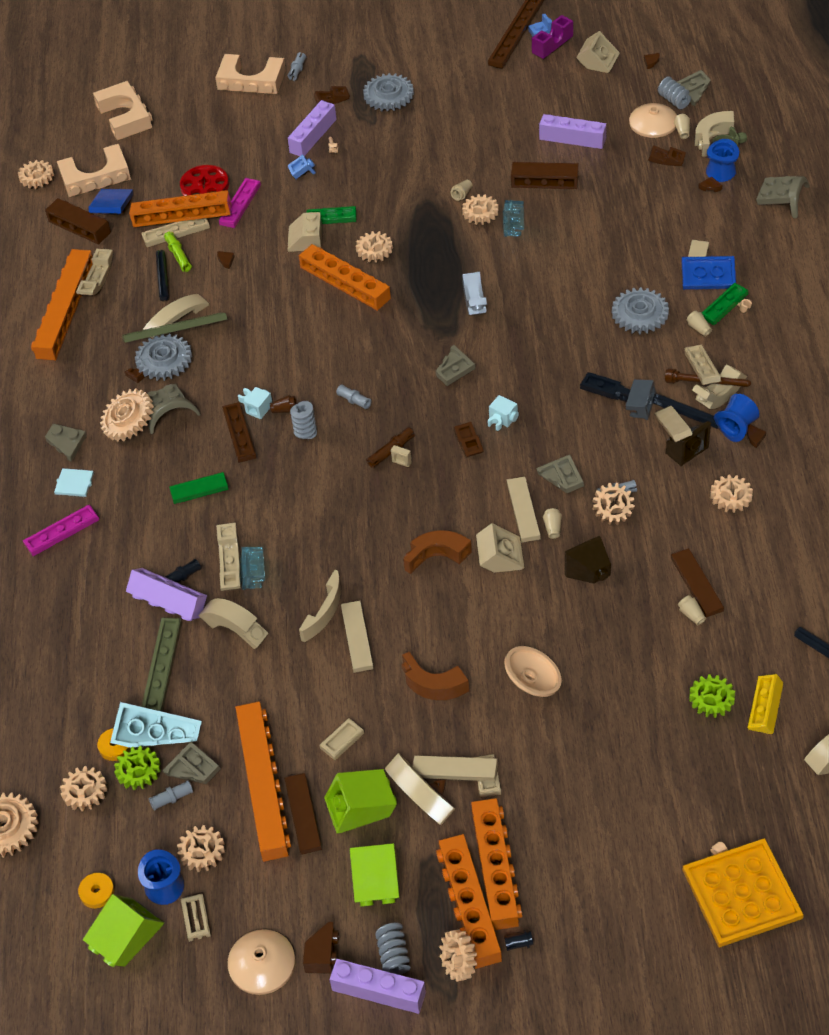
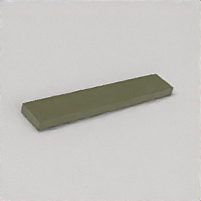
M220 312L123 334L122 339L126 343L227 320L226 313Z
M161 618L141 707L163 712L182 625L181 618Z

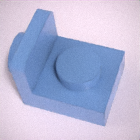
M542 14V22L529 25L528 31L532 37L541 30L549 34L552 20L546 14Z
M301 155L288 165L295 179L308 170L313 175L316 173L313 168L315 164L304 155Z

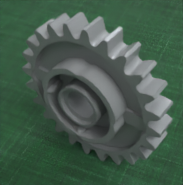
M390 73L387 76L382 74V77L377 75V79L371 78V82L367 81V85H364L365 89H363L366 104H370V107L374 106L375 110L380 108V111L386 109V111H389V109L395 111V108L401 109V105L406 106V103H410V99H413L414 95L411 81H407V77L402 78V75L397 76L396 73L393 76Z
M640 287L636 291L633 288L632 292L626 290V294L620 293V297H616V301H613L612 318L615 319V324L619 323V328L625 327V331L631 329L632 333L638 331L641 334L642 331H645L647 334L648 330L654 332L655 327L660 329L661 324H665V320H668V302H665V297L661 298V293L655 294V290L649 292V288L643 291Z
M170 333L166 337L164 334H161V337L148 338L149 342L143 341V346H138L139 351L135 352V361L139 372L143 371L144 377L149 375L150 379L156 377L157 381L161 377L163 380H166V377L172 379L173 375L179 376L178 372H185L184 368H189L188 363L192 362V353L188 342L184 341L183 337L178 339L177 335L171 337Z

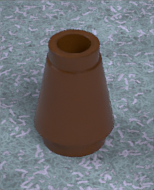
M288 395L271 402V412L290 413L291 408L297 404L296 397Z

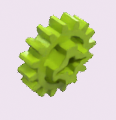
M708 674L707 679L701 676L699 682L694 681L693 687H690L689 701L692 702V708L698 707L697 713L705 712V717L713 714V717L716 718L717 713L724 716L725 710L730 712L731 706L735 702V691L732 690L733 685H726L727 679L724 678L721 681L719 680V675H716L715 679L710 674Z
M139 746L138 750L131 747V752L128 753L124 750V756L117 757L119 763L114 764L116 769L114 772L119 783H124L126 789L130 785H132L133 790H136L137 786L144 789V784L147 783L151 786V779H158L156 773L161 772L159 767L161 764L155 751L151 753L149 747L143 750L142 746Z

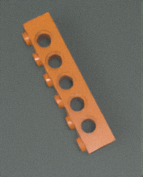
M227 190L131 203L129 214L133 227L227 216L231 215L232 204L229 191Z
M311 244L299 255L300 268L377 311L391 299L390 286L386 283H382L373 276L362 272L360 269L353 267L346 261H342L320 247Z
M497 798L471 802L489 915L494 930L519 927L518 918H522L521 905H516L515 898L519 896L517 884H512L511 879L515 877L513 864L508 862V858H511L510 845H505L504 838H508L506 825L501 824V819H504L503 807L498 806ZM490 822L494 823V825L488 826L486 824ZM490 842H497L498 844H496V845H490L489 843H490ZM495 861H500V862H501V864H499V865H494V864H492V863L495 862ZM497 881H504V882H505V883L502 884V885L496 884ZM501 901L509 902L507 905L499 904Z
M464 834L439 840V849L436 850L439 863L443 862L445 867L442 869L444 881H449L451 887L448 888L450 901H455L456 908L453 909L456 920L461 921L463 926L460 928V931H466V936L471 937L470 944L475 945L474 950L477 953V956L474 957V960L477 962L475 969L502 962L501 950ZM454 860L460 861V862L457 863V864H452V863H451V862L454 861ZM460 879L466 880L464 883H457ZM465 899L472 900L470 903L463 902V900ZM470 919H478L476 923L469 922ZM479 938H482V939L485 940V941L482 942V943H476V942H475V940H476V939H479Z

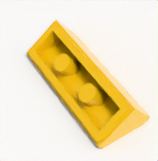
M777 674L758 676L748 723L749 730L767 734L774 733L783 688V681Z

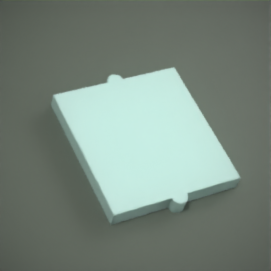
M62 468L60 477L56 480L57 485L54 493L57 495L86 497L89 487L92 486L91 481L94 472Z

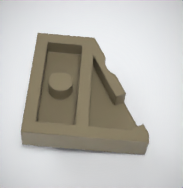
M700 70L677 81V83L689 90V95L691 96L690 103L695 106L710 85L711 80Z
M453 345L450 348L449 355L444 357L443 363L437 368L436 376L448 386L473 371L475 363Z
M52 424L45 438L51 446H54L59 453H63L72 462L87 435L83 430Z
M570 455L536 468L538 475L566 493L584 487V482Z
M190 742L166 766L163 772L170 777L207 784L221 768Z

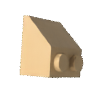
M598 31L586 39L576 58L587 69L608 73L620 52Z
M320 212L303 213L289 226L288 252L304 251L311 244L322 247Z
M493 523L476 534L481 567L494 573L524 569L519 536Z

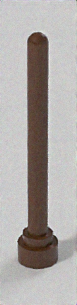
M669 368L665 373L666 383L674 384L679 380L701 383L698 376L694 374H683L676 369ZM721 377L720 382L711 384L749 387L751 381Z

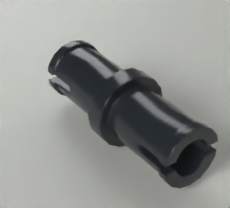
M193 559L182 567H176V570L165 576V578L177 583L181 580L185 581L188 576L201 570V565L196 559Z

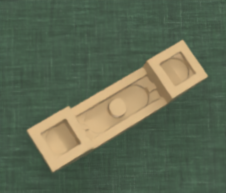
M96 249L92 257L93 265L86 280H81L76 291L77 294L95 295L100 291L109 273L113 250Z
M199 294L182 297L160 310L146 324L143 330L172 324L191 311L195 314L209 306V303Z
M236 523L217 525L221 591L241 588V572Z
M334 570L326 583L328 596L315 617L307 615L299 629L301 641L303 642L316 636L329 623L338 607L341 585L337 570Z
M400 753L385 768L396 784L440 825L455 810L441 794H438L413 769V766Z

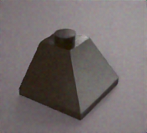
M709 421L690 428L692 435L675 442L670 437L666 441V454L680 466H683L709 448L711 423Z
M600 536L565 551V576L567 578L594 584L611 576V563Z

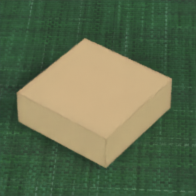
M393 445L391 449L392 462L409 467L412 463L411 451Z

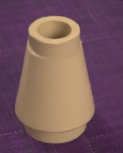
M679 114L675 117L674 124L680 138L686 139L689 137L690 118L686 114Z
M465 180L454 185L451 189L452 198L457 201L463 200L472 188V182Z
M693 311L687 317L688 325L704 337L711 333L712 328L701 312Z
M554 508L547 509L543 515L548 537L551 539L560 537L562 519L560 511Z
M688 595L678 603L679 611L697 626L706 620L696 598Z

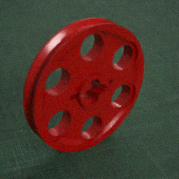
M196 166L185 172L181 177V193L183 196H188L193 193L204 194L211 191H227L229 188L228 175L218 166Z

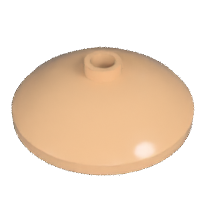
M648 103L639 106L631 113L629 124L631 129L641 136L649 138L663 137L676 129L674 120L677 114L666 105Z
M518 646L511 649L506 655L504 661L506 672L511 681L522 691L533 696L548 697L555 694L560 688L562 682L560 671L556 664L543 652L527 646Z
M262 929L245 934L233 945L228 957V971L234 984L241 990L255 995L269 994L280 989L288 982L295 968V953L291 943L282 934L272 930ZM258 953H263L261 957H256Z

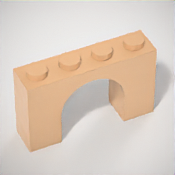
M224 54L215 77L218 90L278 94L286 72L284 58L269 57L266 67L262 72L246 76L239 74L242 68L240 55Z
M128 81L93 93L95 104L101 114L121 107L131 109L125 114L109 119L111 131L117 140L152 128L151 121H153L151 113L147 112V108L142 103L139 94L136 95L134 86H130Z
M119 144L103 148L107 164L103 169L94 173L79 171L72 157L57 161L60 175L69 197L131 180L129 169Z

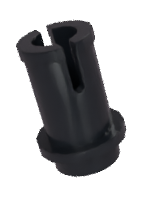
M523 930L524 933L504 936L507 951L526 946L528 949L530 945H534L531 931L526 932V930Z

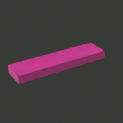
M249 178L244 179L231 200V215L221 216L219 225L231 228L236 227L260 188V181Z
M87 505L23 540V543L31 555L35 556L99 521V517L92 507Z

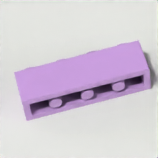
M322 100L288 137L290 153L297 156H305L337 120L335 104Z
M543 114L539 124V140L603 149L606 140V123Z
M144 568L131 571L126 592L133 594V598L149 601L148 604L155 607H163L166 612L179 614L182 619L187 621L200 618L198 615L203 610L207 595Z
M336 959L329 979L332 991L417 1014L420 1013L426 994L424 981Z

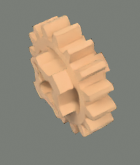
M35 160L34 163L29 161V164H23L24 168H20V172H18L20 183H23L24 187L28 185L29 189L32 186L37 189L38 186L43 187V184L48 185V181H52L54 176L52 165H49V162L44 163V160L40 162Z
M477 194V197L471 196V200L466 199V203H463L462 208L464 219H469V223L475 221V225L478 222H481L482 225H484V222L490 223V219L495 220V216H498L499 211L497 200H492V196L486 198V194L483 197H480L479 194Z
M372 231L370 235L365 233V237L360 236V240L356 241V252H358V257L362 256V260L368 259V262L374 260L376 263L377 259L384 261L383 257L388 258L389 253H392V241L390 237H387L386 233L381 235L380 231L377 234Z
M728 475L726 479L721 476L720 481L715 480L714 485H711L710 499H713V505L718 504V509L724 507L725 512L732 509V512L735 513L736 509L743 511V506H749V502H752L753 489L750 488V483H745V478L739 480L738 475L734 478Z
M608 483L607 488L602 485L600 488L601 492L596 491V497L592 500L596 504L593 505L592 509L598 510L595 516L601 515L602 522L607 519L609 525H611L612 521H615L616 525H618L620 519L625 522L626 516H631L632 512L630 510H633L635 505L630 503L634 502V498H629L631 491H624L626 486L619 488V484L616 483L612 487L611 483ZM622 497L624 498V500H625V502H626V506H625V503L622 502ZM617 499L616 504L609 509L610 504Z
M84 766L83 771L76 768V773H68L69 779L63 778L64 785L60 786L62 799L67 806L71 805L73 810L80 807V810L84 811L86 806L91 810L92 804L99 805L98 799L105 798L103 792H107L106 780L102 776L101 771L96 772L94 767L90 771H88L87 766Z
M203 825L201 830H198L194 826V832L191 833L187 830V837H180L181 843L177 844L179 850L177 853L183 866L187 865L189 870L196 867L197 872H200L201 868L204 867L206 871H209V865L216 867L215 861H222L221 854L225 853V843L223 838H221L220 832H215L213 827L206 830L205 825Z
M460 929L446 932L445 937L441 939L443 945L439 947L442 950L440 955L442 967L447 968L446 975L450 974V979H456V982L470 979L471 974L475 973L473 966L477 965V962L474 960L477 953L474 950L475 945L470 944L471 937L466 936V931H460Z

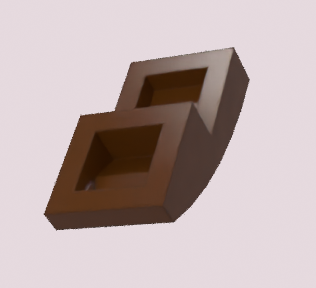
M331 86L330 91H315L314 93L317 104L321 100L336 104L350 97L346 86Z
M653 145L648 161L662 165L682 166L686 152L670 147L669 151Z
M472 422L454 427L455 435L466 458L484 452Z

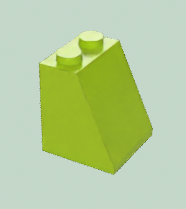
M384 769L337 773L324 797L337 834L388 818L397 805L396 797L392 793L390 781L386 777Z
M394 843L350 848L355 903H360V907L373 906V901L382 900V904L396 903L395 899L400 898L396 847Z
M112 894L83 938V941L89 945L88 949L97 955L100 953L105 957L103 961L111 967H125L157 933L164 922L133 898Z

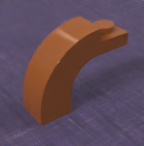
M444 530L422 534L410 542L411 551L403 559L405 571L411 574L422 562L433 556H445L460 565L472 553L471 540L456 532Z
M410 652L402 655L403 664L401 666L405 673L406 684L416 694L431 700H449L469 692V680L459 666L444 673L433 674L424 671Z

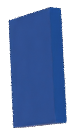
M101 189L88 207L89 213L121 214L133 196V189Z
M734 256L682 257L683 290L728 289L732 284L736 283Z

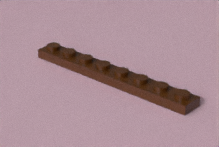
M544 0L524 1L488 59L489 66L503 69Z

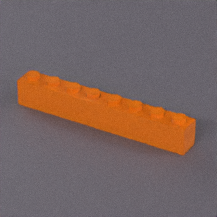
M72 249L70 255L67 256L65 267L61 271V277L57 280V287L52 293V299L50 304L47 305L46 314L42 317V324L37 329V336L31 345L36 359L56 361L82 294H77L76 291L81 280H86L93 265L91 250Z
M260 702L236 706L262 860L265 862L288 857L287 848L291 847L289 834L285 835L284 829H287L288 826L286 816H281V810H284L282 797L278 798L277 792H281L279 779L275 780L274 774L278 772L276 762H271L274 750L272 743L268 744L267 740L271 738L269 726L264 724V721H268L266 709H261Z

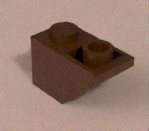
M328 922L305 942L303 956L305 973H332L333 965H335L337 959V951H334V946L339 943V930H335L334 922Z

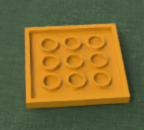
M765 838L683 865L684 875L719 948L803 919V913Z

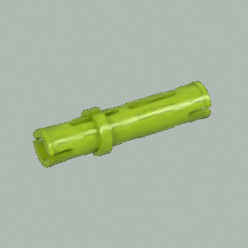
M173 232L165 233L164 239L168 243V249L174 254L181 270L188 272L192 265L182 250L180 241L176 239Z

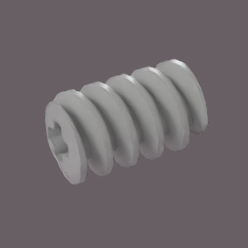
M670 76L664 78L658 86V93L678 109L685 108L691 101L689 90L685 89L674 79L672 80Z
M309 401L299 402L290 410L294 434L300 439H312L317 435L313 405Z
M390 923L380 927L375 933L378 940L379 955L381 956L380 960L383 965L382 970L401 975L411 968L409 965H406L410 960L409 957L405 956L408 950L403 948L406 945V941L403 940L404 932L401 931L403 926L401 923Z

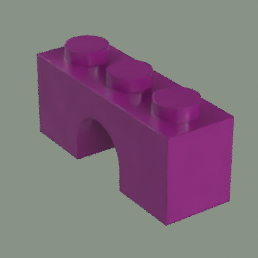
M561 15L552 22L549 34L541 30L532 37V53L544 59L573 37V20Z

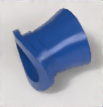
M720 139L711 144L707 149V157L710 159L706 167L707 176L709 178L713 177L718 182L732 179L736 174L735 162L739 157L737 144L730 139Z
M733 394L725 411L717 412L714 415V420L725 437L733 442H739L745 437L748 425L759 418V410L749 397L743 394Z
M159 849L146 853L138 866V878L144 887L148 899L156 904L167 905L173 903L181 896L184 889V880L180 874V864L176 857L165 850Z

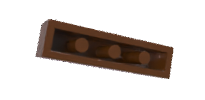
M512 162L511 188L577 189L579 163Z
M59 198L45 209L48 222L98 245L111 233L109 223L105 218L89 213Z

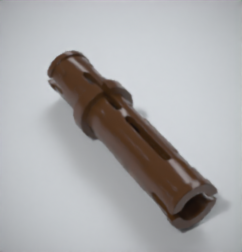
M407 427L399 435H394L386 445L366 459L367 464L371 468L377 466L391 455L393 445L403 448L407 441L415 437L413 430Z

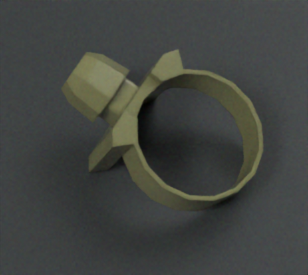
M731 126L729 135L716 136L712 144L720 139H730L738 146V144L747 141V135L744 132L736 133L734 127Z

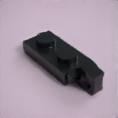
M587 372L580 384V389L626 402L631 390L624 388L625 386L621 385L619 381Z

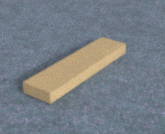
M207 218L175 222L142 232L141 234L146 247L166 242L164 235L169 231L173 232L176 238L209 229L210 226Z
M702 345L684 348L685 355L702 385L721 381L720 374Z
M672 406L655 413L657 420L675 442L692 435L690 427Z
M526 478L507 479V487L521 543L540 540V532Z
M355 601L341 604L353 672L372 670L373 663L361 602Z
M414 756L413 769L422 778L496 781L497 759Z

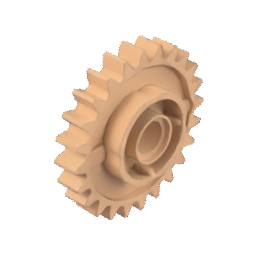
M137 388L134 391L129 389L128 393L123 391L121 396L117 394V399H111L112 403L106 405L108 409L103 410L105 415L101 416L103 421L100 424L102 425L103 433L111 440L115 439L118 442L120 439L125 441L126 437L131 439L133 434L137 436L139 430L143 431L142 427L148 425L147 420L152 419L149 415L154 413L151 410L154 407L152 404L153 400L143 390L139 391Z
M13 792L8 797H6L5 793H2L0 797V854L3 858L7 852L13 856L15 849L21 852V845L28 846L27 839H34L32 832H37L35 825L39 824L36 818L38 815L34 810L33 804L29 803L27 798L22 799L20 794L15 797Z

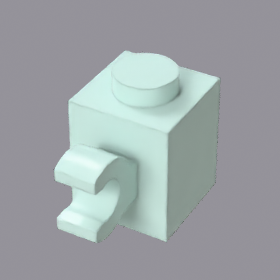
M257 387L252 392L244 388L243 393L245 396L238 395L239 402L244 403L247 414L262 419L270 409V403L272 402L271 393Z
M498 395L489 406L488 427L496 423L497 431L502 428V425L509 427L518 418L517 403Z

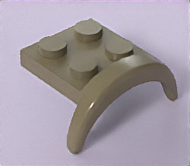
M805 176L765 178L756 199L757 204L790 203L792 217L797 218L801 187L804 185V187L809 188L810 184Z
M176 384L166 385L163 389L147 393L153 400L152 404L154 405L151 409L154 413L150 415L152 419L149 420L150 434L154 433L157 420L169 410L188 408L196 412L198 416L201 415L196 406L184 397Z

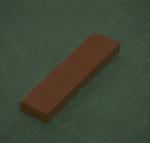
M240 402L222 406L238 463L256 459Z
M690 549L671 554V560L692 596L696 598L704 616L707 618L723 612L724 606Z
M305 773L285 777L300 854L303 855L322 850Z

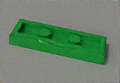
M356 206L309 209L306 211V213L320 212L322 224L357 222Z
M736 283L732 284L702 312L706 321L713 326L716 325L749 294L748 289Z
M224 472L169 486L173 502L177 504L228 490V485Z

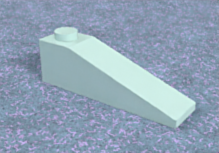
M120 702L110 743L131 748L196 742L202 721Z

